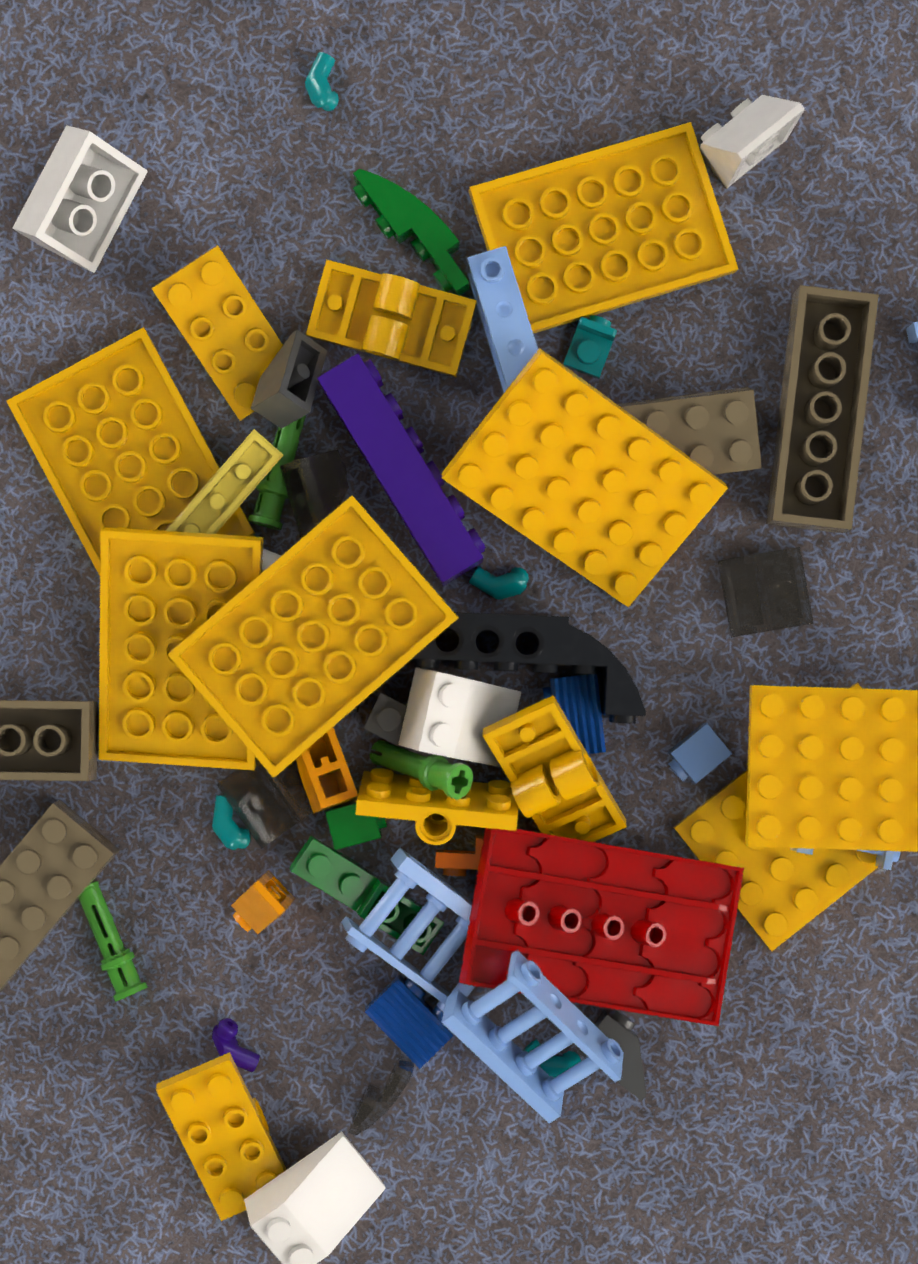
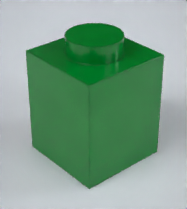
M356 802L325 811L335 850L379 839L382 837L381 829L387 827L386 818L355 815Z

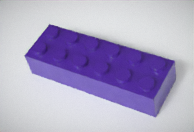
M357 353L319 376L317 379L323 392L442 586L444 587L483 563L481 553L486 548L474 528L467 531L461 520L465 518V513L453 494L448 497L445 496L441 489V486L445 484L440 471L433 460L425 463L420 455L424 452L421 440L412 426L406 430L400 422L404 418L403 412L391 392L384 396L380 390V387L384 385L381 381L382 377L371 359L363 362Z

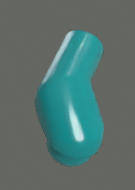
M318 52L306 77L305 87L312 104L317 108L322 107L323 110L329 112L334 110L339 102L338 94L331 91V86L327 80L336 60L326 53Z
M478 566L469 583L491 597L502 600L520 595L527 588L529 575L525 569L514 567L510 573L496 577Z
M216 795L212 821L213 831L226 848L230 850H236L237 848L245 849L250 844L251 835L247 829L239 828L233 820L235 797Z
M534 1039L523 1051L530 1052L541 1044L537 1039ZM568 1051L562 1056H552L538 1066L549 1076L555 1078L579 1063L581 1058L576 1052Z

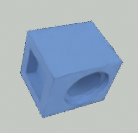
M702 723L667 752L673 759L668 763V766L682 782L689 778L692 783L697 784L727 759L732 752L707 723Z

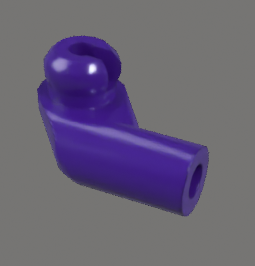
M229 1018L220 1020L212 1031V1040L219 1056L230 1052L237 1067L252 1073L257 1067L260 1055L239 1046L236 1039L238 1025L234 1020Z

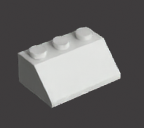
M66 125L12 229L38 245L95 273L148 171L92 132Z

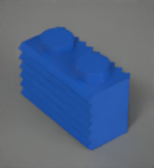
M597 674L549 679L550 687L542 688L543 700L554 695L588 754L606 752Z
M399 974L366 1006L364 1012L420 1069L454 1034L442 1023L444 1012L438 1006L432 1009L422 998L426 995L425 990L409 978L405 981Z

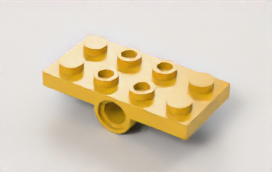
M216 245L152 287V290L241 421L255 412L251 409L259 379L283 344L219 246Z
M326 259L306 336L457 377L477 300L426 287L401 276L387 273L379 274Z
M554 695L483 728L482 736L511 782V790L520 811L526 818L532 817L541 833L595 842L627 827L625 816Z
M376 768L370 772H363L356 801L355 815L416 821V832L422 841L430 845H442L453 837L456 825L516 831L518 805L511 790V783L504 780H492L488 783L472 782V786L466 796L461 799H453L448 797L441 789L432 791L424 788L417 778L409 775L394 774L389 769Z
M230 1052L156 1084V1092L221 1221L246 1211L244 1199L287 1170L270 1136L268 1123L260 1104L255 1097H251Z

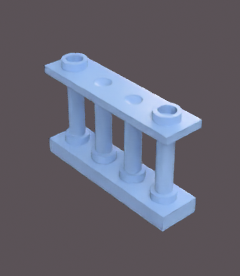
M506 246L467 257L471 270L467 277L474 300H477L476 306L503 394L538 350Z
M399 847L390 859L398 869L395 874L397 879L360 926L345 916L341 921L348 933L345 939L363 953L367 948L426 990L439 1000L436 1005L444 1012L446 999L449 995L459 990L468 997L476 987L459 982L450 993L434 981L435 977L467 937L472 901ZM418 884L428 892L425 897L428 901L392 947L389 948L375 938L373 934L408 889H414ZM448 907L459 915L455 920L457 925L420 971L403 957L439 911L444 912Z
M518 950L511 954L507 975L508 980L475 1002L469 1000L459 990L449 995L446 999L442 1023L548 1123L561 1117L564 1091L598 1069L606 1073L614 1082L621 1079L624 1053L619 1044L614 1039L608 1038L542 974L536 963L528 961ZM519 991L535 1005L503 1027L496 1026L485 1015ZM546 1017L561 1030L560 1033L530 1052L523 1051L512 1041ZM573 1043L588 1056L555 1078L549 1076L538 1066Z

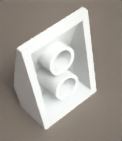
M761 95L753 103L749 98L744 100L731 112L732 120L723 127L716 123L701 136L700 139L703 143L700 146V151L704 162L723 185L728 188L788 139L805 108L799 102Z
M416 667L398 745L421 752L501 767L482 736L483 728L516 713L521 691Z
M340 1132L244 1199L251 1228L282 1264H317L334 1250L386 1187L344 1133Z

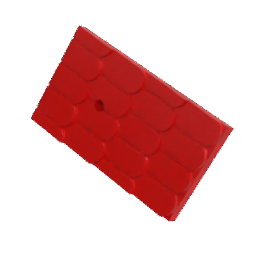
M485 828L484 843L482 845L476 879L477 884L475 885L469 920L470 925L468 926L463 964L459 978L460 983L489 989L496 988L508 980L507 975L511 954L518 950L528 961L536 963L542 974L571 1002L719 1026L744 868L521 829L513 831Z

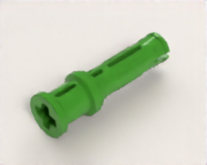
M306 416L299 418L282 429L278 427L273 446L283 453L284 456L256 487L259 494L254 513L248 517L250 523L275 530L282 529L283 524L280 522L283 506L285 499H289L291 495L290 487L287 485Z
M378 740L371 748L382 753V756L370 753V759L374 764L382 765L417 778L424 788L432 791L441 789L450 798H463L472 786V770L465 764H450L445 757L440 755L425 757L392 745L384 740Z
M99 882L91 883L81 894L79 900L104 960L100 961L102 964L100 967L102 971H107L115 990L113 998L116 1002L148 988L146 982H141L132 961L135 957L133 951L131 952L130 948L126 950L113 917L100 890ZM94 905L96 906V909H97V911H98V913H99V916H100V918H101V921H102V923H103V925H104V928H105V930H106V933H107L108 937H106V935H105V932H104V930H103V928H102V925H101V923H100V920H99V918H98V916H97V913H96V911H95V909H94ZM110 943L114 949L115 955L113 954Z

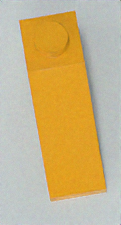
M332 727L296 759L299 774L313 814L351 801L358 796L334 727Z
M268 870L231 905L236 911L233 917L247 932L253 929L259 934L287 910L295 900V897Z

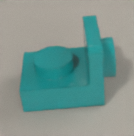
M591 315L588 319L580 317L563 365L569 369L599 379L617 333L616 329L610 327L612 323L596 315Z

